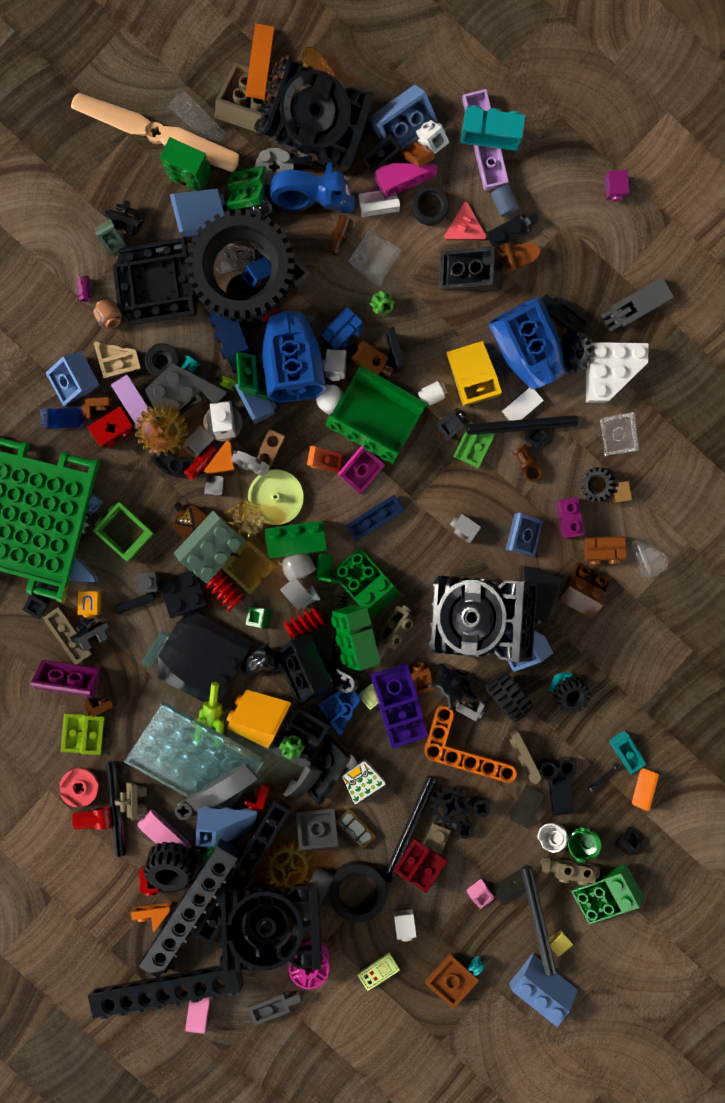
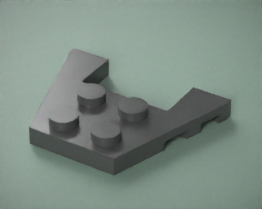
M174 363L145 389L172 444L185 433L172 417L199 391H202L212 403H217L227 394L224 389Z

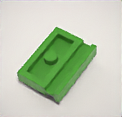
M465 431L453 457L478 469L495 433L468 435Z

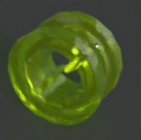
M222 376L223 380L218 385L234 392V386L238 383Z

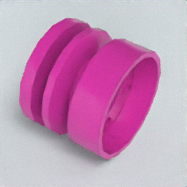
M311 938L302 940L301 945H312ZM322 942L321 970H313V968L297 969L289 963L290 977L301 988H317L328 978L330 955L327 947Z

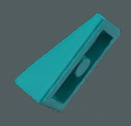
M625 731L609 740L631 775L647 765L632 739Z

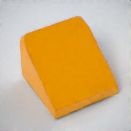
M629 481L620 482L619 487L615 488L618 491L613 494V503L632 500Z

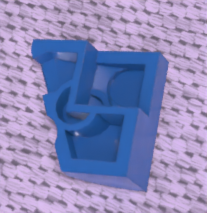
M349 681L346 682V684L348 685L347 687H351ZM337 689L318 703V706L339 735L344 732V728L348 720H350L355 707L358 705L360 697L356 691L344 693Z

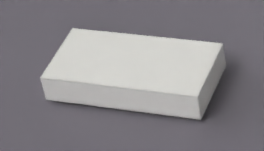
M528 388L507 406L502 413L509 421L522 420L544 400L534 389Z

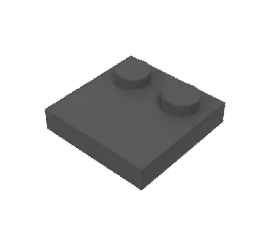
M334 809L296 812L300 852L338 848Z

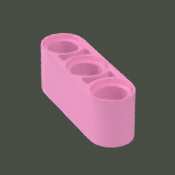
M152 809L137 824L156 844L175 842L183 844V846L188 848L192 847L176 829Z
M200 982L203 988H207L205 983ZM210 997L203 998L195 1003L189 1002L185 1031L205 1034Z

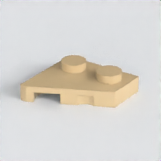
M94 342L104 379L142 369L138 353L135 349Z

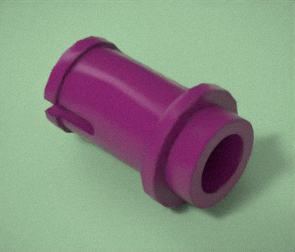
M80 276L77 277L79 290L77 297L79 301H91L93 294L90 293V277L82 276V279Z

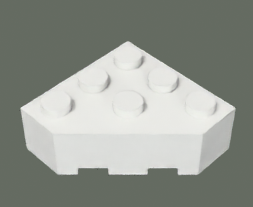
M591 342L590 345L595 346L591 353H594L595 356L590 357L592 364H586L588 367L586 370V403H606L648 363V343Z

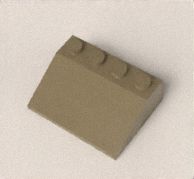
M234 63L216 99L214 118L256 132L254 126L257 119L261 117L260 107L262 102L267 99L268 93L265 92L264 100L246 97L249 67ZM268 74L266 89L269 82L273 80V75ZM301 86V87H299V88L294 92V94H293V96H292V98H291L290 111H291L292 100H293V98L295 97V95H296L298 92H300L302 89L307 88V87Z

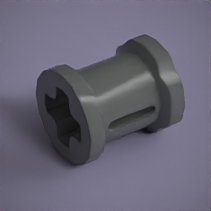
M184 799L176 806L175 815L180 820H187L192 815L194 809ZM183 806L188 810L187 813H184V810L181 809Z

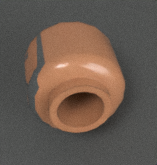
M100 300L93 311L94 317L103 328L113 329L121 322L122 313L112 300Z

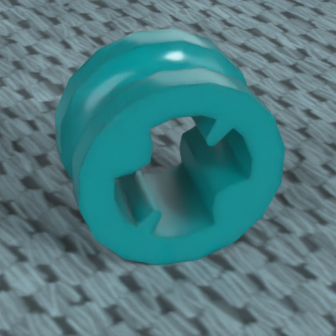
M476 956L467 968L469 971H473L474 976L481 973L486 965V962L481 961L479 956Z

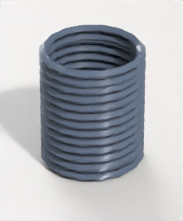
M510 185L499 187L491 193L501 217L510 215L519 209Z

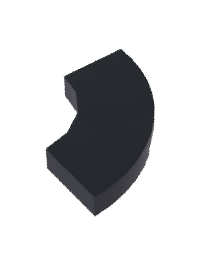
M168 448L151 456L152 461L159 469L177 478H187L184 471L195 461L194 457L187 459L178 458Z

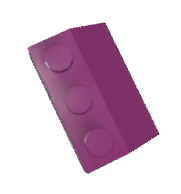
M42 660L31 681V686L46 692L94 698L99 688L100 668Z

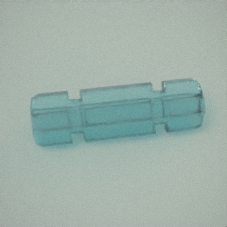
M160 632L158 634L157 640L153 642L146 653L147 656H144L141 661L145 667H151L154 662L153 660L157 658L162 650L163 644L168 640L169 637L165 633Z

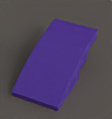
M404 663L370 674L391 748L428 737L408 664Z

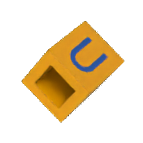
M78 591V615L91 619L95 618V615L101 614V591Z

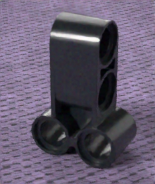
M567 756L560 757L557 764H554L549 759L541 760L538 764V771L543 778L548 780L553 815L573 813L569 777L576 773V764ZM571 763L569 770H562L563 764ZM545 766H552L551 772L543 773Z

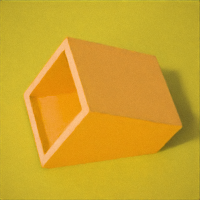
M246 690L243 695L239 694L235 705H237L235 712L231 710L226 719L229 722L227 729L268 749L291 703Z

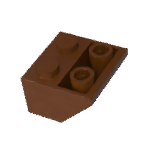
M577 563L562 589L559 601L593 618L604 605L611 580Z

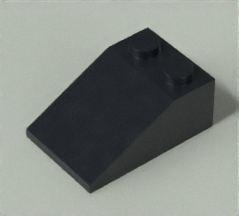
M495 246L441 252L440 290L475 292L501 290L502 252Z

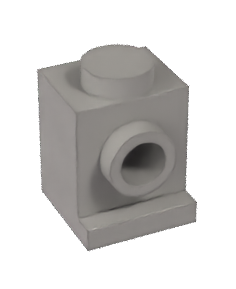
M463 514L459 517L455 516L449 524L455 529L454 533L462 539L467 537V543H471L481 528Z

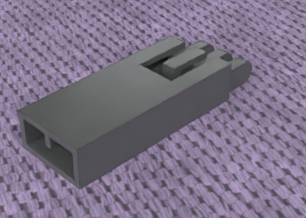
M663 277L612 305L610 307L611 310L602 314L601 317L604 319L610 316V319L604 323L606 326L612 322L614 323L608 329L612 332L620 326L622 328L667 303L674 296ZM634 304V308L637 311L626 317L625 315L632 311L630 307H626Z

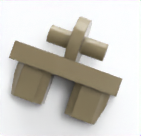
M127 782L126 792H120V799L115 800V805H120V812H126L127 818L138 820L137 817L147 814L146 804H137V797H146V786Z

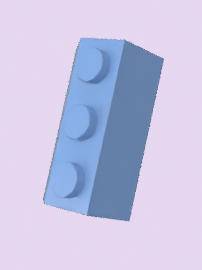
M413 85L368 117L380 140L391 134L402 149L419 138L416 131L424 123L432 120L439 124L426 92L416 85Z
M534 954L529 957L509 983L511 990L556 1027L559 1026L570 1012L578 991L576 987L557 972L553 976L546 975L542 960Z

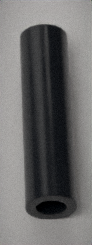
M153 592L118 604L116 608L118 613L121 614L154 602L156 599Z

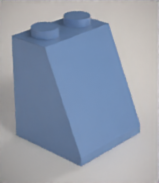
M218 189L170 194L179 233L187 241H191L193 236L198 237L197 230L200 227L205 229V222L208 219L212 223L215 221V215L219 214L220 218L225 216L222 207L226 206L223 194L219 195Z

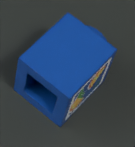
M263 257L246 265L241 275L251 290L268 283L272 271L271 263L268 262L266 257Z

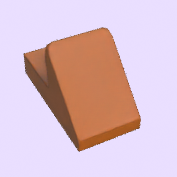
M310 446L307 465L311 468L339 473L343 454Z
M172 902L134 907L131 911L132 920L138 919V922H144L151 918L153 932H155L170 912Z

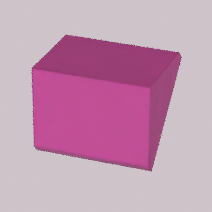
M361 446L340 470L338 476L361 495L385 465L371 451H367Z

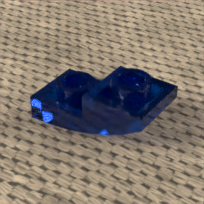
M81 407L39 409L41 428L82 427Z

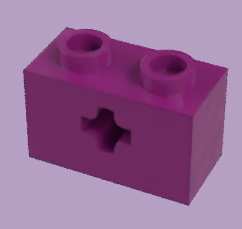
M574 497L556 501L562 538L585 535L579 498Z

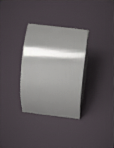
M295 577L280 589L297 610L312 599L311 595Z

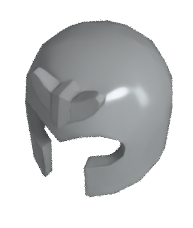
M307 553L286 556L284 560L278 561L289 581L294 577L302 581L316 570L312 559Z

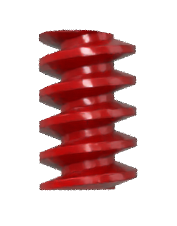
M220 569L209 581L206 588L214 587L211 592L212 595L219 593L216 599H224L221 605H229L227 612H230L244 600L241 599L244 593L240 592L237 594L236 591L239 587L231 588L233 580L226 582L228 575L221 576L223 569Z
M311 606V613L304 610V617L298 613L297 620L290 617V624L285 620L283 621L291 639L292 637L298 638L299 634L305 636L306 630L312 634L313 627L317 630L320 629L319 623L324 627L327 626V622L319 607L316 610Z

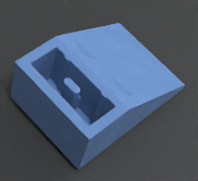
M212 807L198 808L195 846L215 847L220 838L228 842L255 831L257 811H252L251 809L233 810L231 808L213 809Z

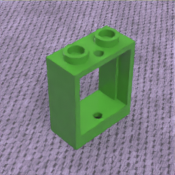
M114 503L107 510L109 513L106 517H101L97 520L93 531L126 562H131L156 533L123 503ZM121 511L144 530L143 534L127 551L103 531Z

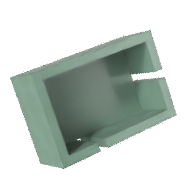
M212 511L174 554L180 563L190 571H193L195 575L207 584L231 559L230 553L233 552L235 554L244 545L246 540L215 511Z

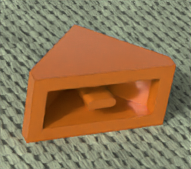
M229 441L224 443L204 472L210 475L236 471L235 463L231 462L233 449Z

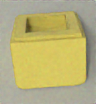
M559 930L549 939L551 949L558 957L573 946L562 930Z

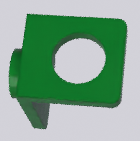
M326 554L318 555L314 579L342 584L343 581L330 579L333 556Z

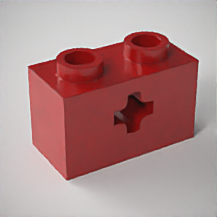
M118 407L89 425L88 429L98 445L108 449L117 443L116 440L120 437L126 438L131 435L135 426L122 407ZM111 425L115 426L114 433L110 432Z

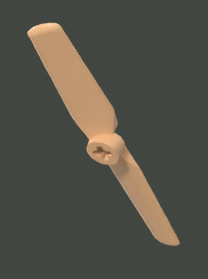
M81 93L76 94L72 100V109L127 133L147 136L153 144L162 143L165 146L168 138L171 137L206 153L207 160L212 166L230 172L235 171L238 166V153L180 127H163L160 123H151L139 113ZM158 129L160 135H156V137H154L152 132H156Z

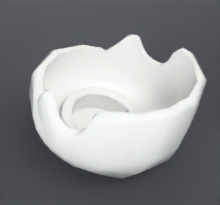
M334 384L325 385L326 390L316 398L318 407L328 415L332 414L344 394L342 389Z
M557 823L545 824L540 828L537 836L542 848L552 853L560 852L567 847L569 839L566 829Z

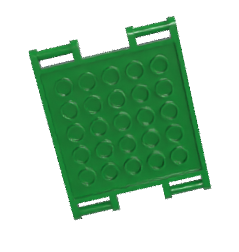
M0 437V446L18 450L17 455L0 451V571L28 578L27 594H37L56 599L59 603H64L67 598L66 592L96 474L100 468V460H89L63 451L57 466L26 458L30 449V443L24 441L20 443ZM67 463L89 467L88 473L66 468ZM37 581L58 586V592L37 587Z

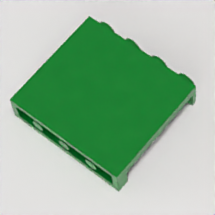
M360 365L332 414L330 413L325 425L332 431L344 435L348 440L363 446L367 451H372L379 455L383 460L393 463L427 403Z

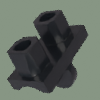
M126 200L123 205L117 203L116 209L121 212L112 209L109 211L105 210L104 216L107 217V221L112 220L117 230L120 221L126 223L124 229L126 234L135 235L138 226L143 224L144 219L128 215L129 213L133 215L136 213V209L130 208V201Z
M83 616L80 618L81 624L76 626L78 633L70 637L71 641L76 643L82 651H87L93 647L89 638L94 636L99 643L108 639L106 629L109 627L106 622L98 621L96 623L94 618L87 620Z

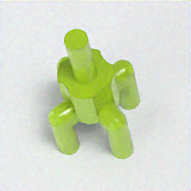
M217 682L211 683L210 700L204 702L203 709L199 711L195 732L196 744H202L205 727L216 728L214 746L219 747L222 745L226 713L222 711L223 705L217 701L219 683Z

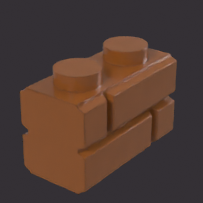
M625 536L583 539L584 560L590 561V565L602 564V560H609V564L621 563V559H626Z

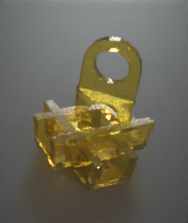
M244 500L224 511L225 514L234 513L233 519L229 520V523L240 526L238 533L240 535L248 533L249 537L252 538L256 535V532L259 533L263 529L265 517L260 515V504Z

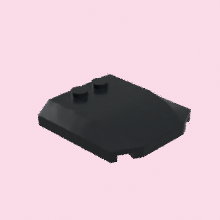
M186 238L119 248L117 263H114L113 267L117 304L131 326L197 314L196 295L189 281L190 277L187 274L189 266L186 261L190 255Z
M193 611L176 623L158 656V678L203 703L210 700L211 683L217 682L219 683L217 701L221 703L254 642L204 614Z

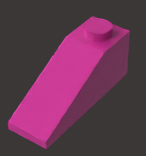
M404 163L382 165L375 171V181L384 199L436 177L437 166L436 164H425L419 168L414 164Z

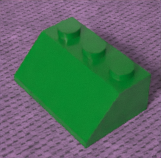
M323 520L265 528L269 559L327 551Z

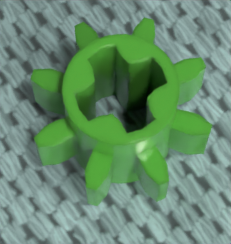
M380 290L373 295L370 305L374 307L373 311L376 314L381 313L385 315L392 311L395 301L388 291L384 293Z
M292 735L289 737L284 736L279 749L282 750V756L291 760L295 757L299 758L305 746L301 745L299 737Z

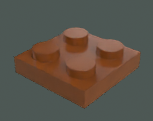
M449 953L425 980V984L454 1009L478 983L479 978L474 976L467 967Z

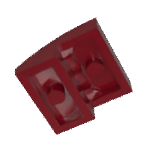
M414 839L393 871L426 894L448 863V860L422 842Z

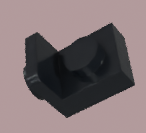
M456 408L436 426L449 440L469 421L466 413Z

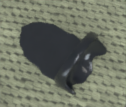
M269 643L253 650L245 657L242 663L244 674L253 676L263 671H274L279 667V660L275 651L268 647ZM266 652L273 657L274 665L268 664Z

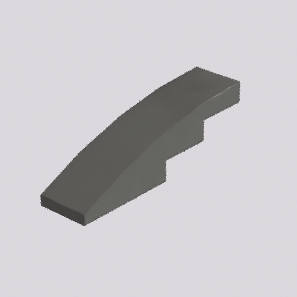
M245 763L222 773L217 780L205 784L202 790L190 794L186 801L198 813V808L214 807L258 780L259 776L248 763Z

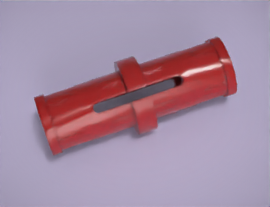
M210 445L199 457L197 456L193 464L184 471L186 477L193 481L203 469L205 470L218 453L216 448Z

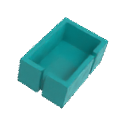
M476 105L466 107L460 143L517 151L522 140L525 115L518 111L501 112L497 108L484 111V109Z

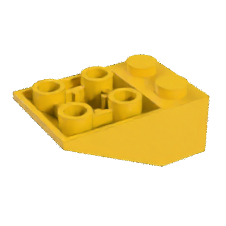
M483 341L446 352L463 407L501 395L502 391Z

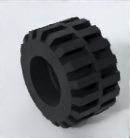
M502 671L485 685L487 692L514 723L520 721L534 709L533 703L505 671Z
M162 842V844H155L148 853L144 869L145 879L148 880L150 885H154L155 888H160L164 891L186 889L193 880L196 865L194 852L180 843Z

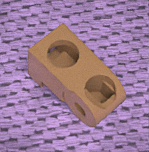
M272 429L268 430L257 457L259 463L263 461L271 468L286 439V435Z

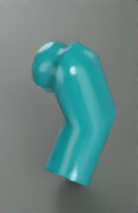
M570 672L556 674L548 690L553 692V689H556L555 685H560L559 681L561 679L564 682L565 677L568 676L571 679V676L574 675Z

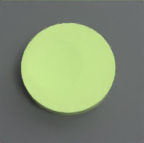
M268 470L265 477L257 476L249 488L248 502L250 509L264 523L270 525L286 524L299 514L303 506V489L299 481L286 471Z

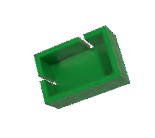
M169 137L160 156V161L169 177L168 179L177 184L180 182L186 183V187L192 191L204 190L212 173L206 153Z
M351 605L332 611L333 617L331 620L334 628H336V642L341 648L342 654H340L342 664L345 667L358 671L379 665L380 659L372 628L363 631L359 629L371 625L368 608Z

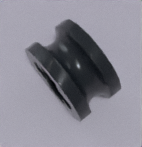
M466 820L465 823L460 821L459 826H456V832L460 838L468 839L473 835L474 828L469 821ZM461 826H469L467 834L464 832L463 834L460 833L462 831Z

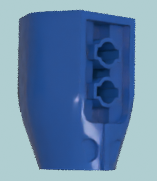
M541 297L526 301L488 323L505 361L530 389L542 387L565 374L560 338Z
M283 311L271 316L267 321L262 350L268 398L278 403L318 398L326 390L321 352L305 315L300 312Z

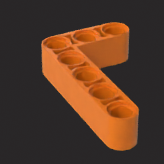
M442 704L436 708L424 748L428 759L509 783L515 780L517 772L510 763L447 745L446 741L454 714L451 709L449 710V716L442 719L439 717V713L443 709L449 710L448 705ZM436 728L444 729V734L441 737L434 735ZM430 747H438V753L430 755L428 753ZM449 752L457 753L455 760L450 761L447 759ZM469 757L475 758V763L472 766L465 764L466 759ZM486 763H493L491 771L484 770ZM510 768L512 770L511 774L504 777L502 775L503 770Z

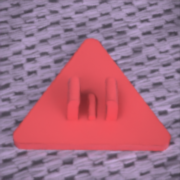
M467 202L463 203L444 235L445 239H486L482 227Z

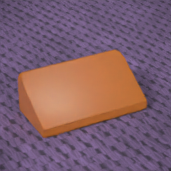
M645 768L640 769L632 799L634 806L646 811L651 809L659 779L657 772Z

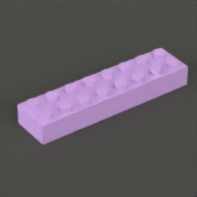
M486 89L463 94L462 101L465 111L466 107L473 105L480 106L484 111L491 109ZM473 145L484 191L508 185L509 181L501 149Z

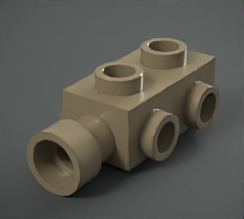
M398 605L388 612V619L377 628L375 637L379 639L376 643L379 659H382L386 654L385 650L388 646L396 650L417 620L411 615L413 611L405 605L402 608Z
M542 857L540 861V873L549 874V872H554L555 877L563 883L578 881V884L588 886L589 883L595 884L596 878H599L600 867L592 863H581L566 859H556V861L545 857Z

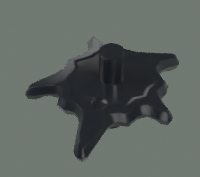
M440 663L438 665L441 670L439 680L429 683L428 687H437L441 690L442 695L448 699L449 710L453 708L456 700L461 701L464 697L477 702V697L469 688L468 672L461 673L456 669L450 670Z

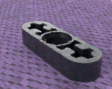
M323 659L328 675L331 670H334L337 674L336 679L332 681L333 687L344 693L356 691L358 680L355 676ZM340 681H349L351 687H347L348 685L346 683Z

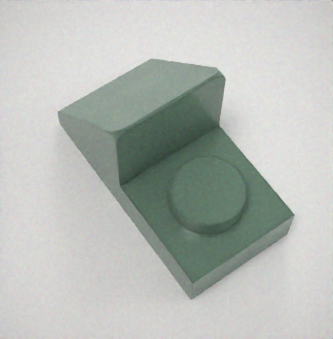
M111 219L94 228L98 239L109 255L119 251V248L126 247Z

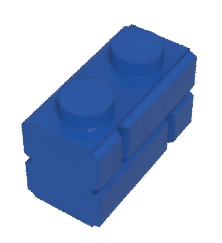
M347 307L320 336L333 350L345 351L350 345L348 341L353 336L357 338L364 331L362 329L364 323Z

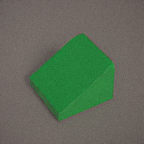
M249 606L246 625L268 629L272 610Z

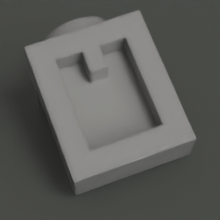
M465 701L462 704L457 702L454 707L456 711L474 721L477 718L481 719L486 710L484 708L485 704L479 701L474 711L472 710L474 706Z

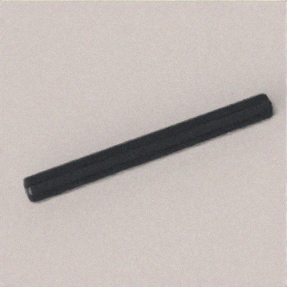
M576 415L472 423L467 424L466 432L468 435L576 427L579 421Z
M431 775L427 776L384 873L383 878L389 883H392L396 876L393 870L407 851L437 783V778Z
M525 865L521 867V873L546 975L553 976L556 974V968L532 866Z

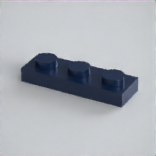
M395 495L348 523L346 527L354 540L357 541L402 513L404 509Z

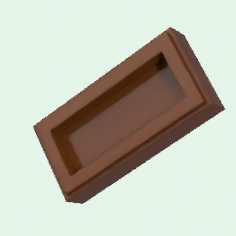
M415 141L400 151L402 158L419 168L436 158L433 151Z

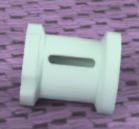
M312 585L307 590L312 599L303 606L304 610L312 602L321 600Z

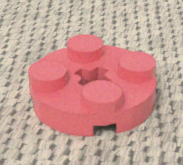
M77 767L62 777L60 781L61 797L65 803L72 807L89 805L98 795L100 782L92 771ZM75 783H82L84 791L80 790L77 792Z

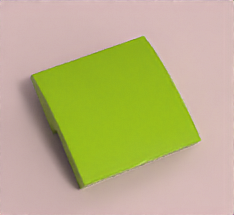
M64 713L60 751L101 755L104 716L97 715L92 717L89 714Z

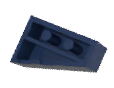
M212 311L211 316H208L212 328L216 326L217 332H214L217 343H222L223 348H220L223 359L228 360L235 374L237 373L236 353L250 354L249 347L240 323L236 319L229 321L224 316L219 317Z

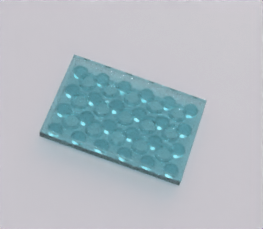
M163 701L124 762L188 798L190 794L202 790L205 784L217 780L222 773L245 763H248L257 773L264 763V758ZM245 789L212 808H232Z

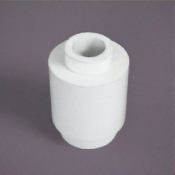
M438 381L422 388V391L418 392L420 399L429 406L445 399V394H447L444 384H439Z

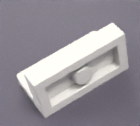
M381 191L359 194L362 217L399 212L400 210L397 194L384 199Z

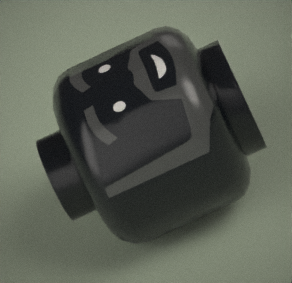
M264 194L262 204L251 206L250 209L253 215L259 212L263 214L264 219L267 217L271 219L276 215L275 209H277V206L272 202L270 195L266 196Z

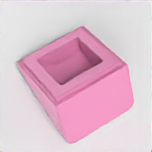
M482 879L467 889V893L480 909L495 899V896Z

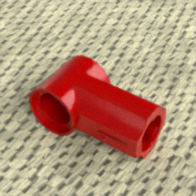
M99 807L91 811L74 812L72 816L74 830L88 828L102 830L111 828V808Z

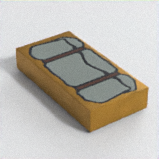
M350 808L336 820L340 828L361 850L376 837Z

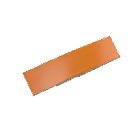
M255 23L246 97L265 99L274 33L273 26Z

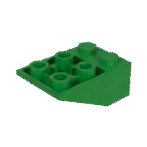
M361 548L356 550L331 572L337 580L343 581L341 585L359 606L368 608L371 619L400 595L398 590Z
M627 864L603 872L599 875V878H596L595 884L589 883L588 886L580 885L571 890L589 925L640 908L644 899Z

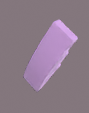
M125 375L112 383V388L153 451L157 452L171 443L129 376Z

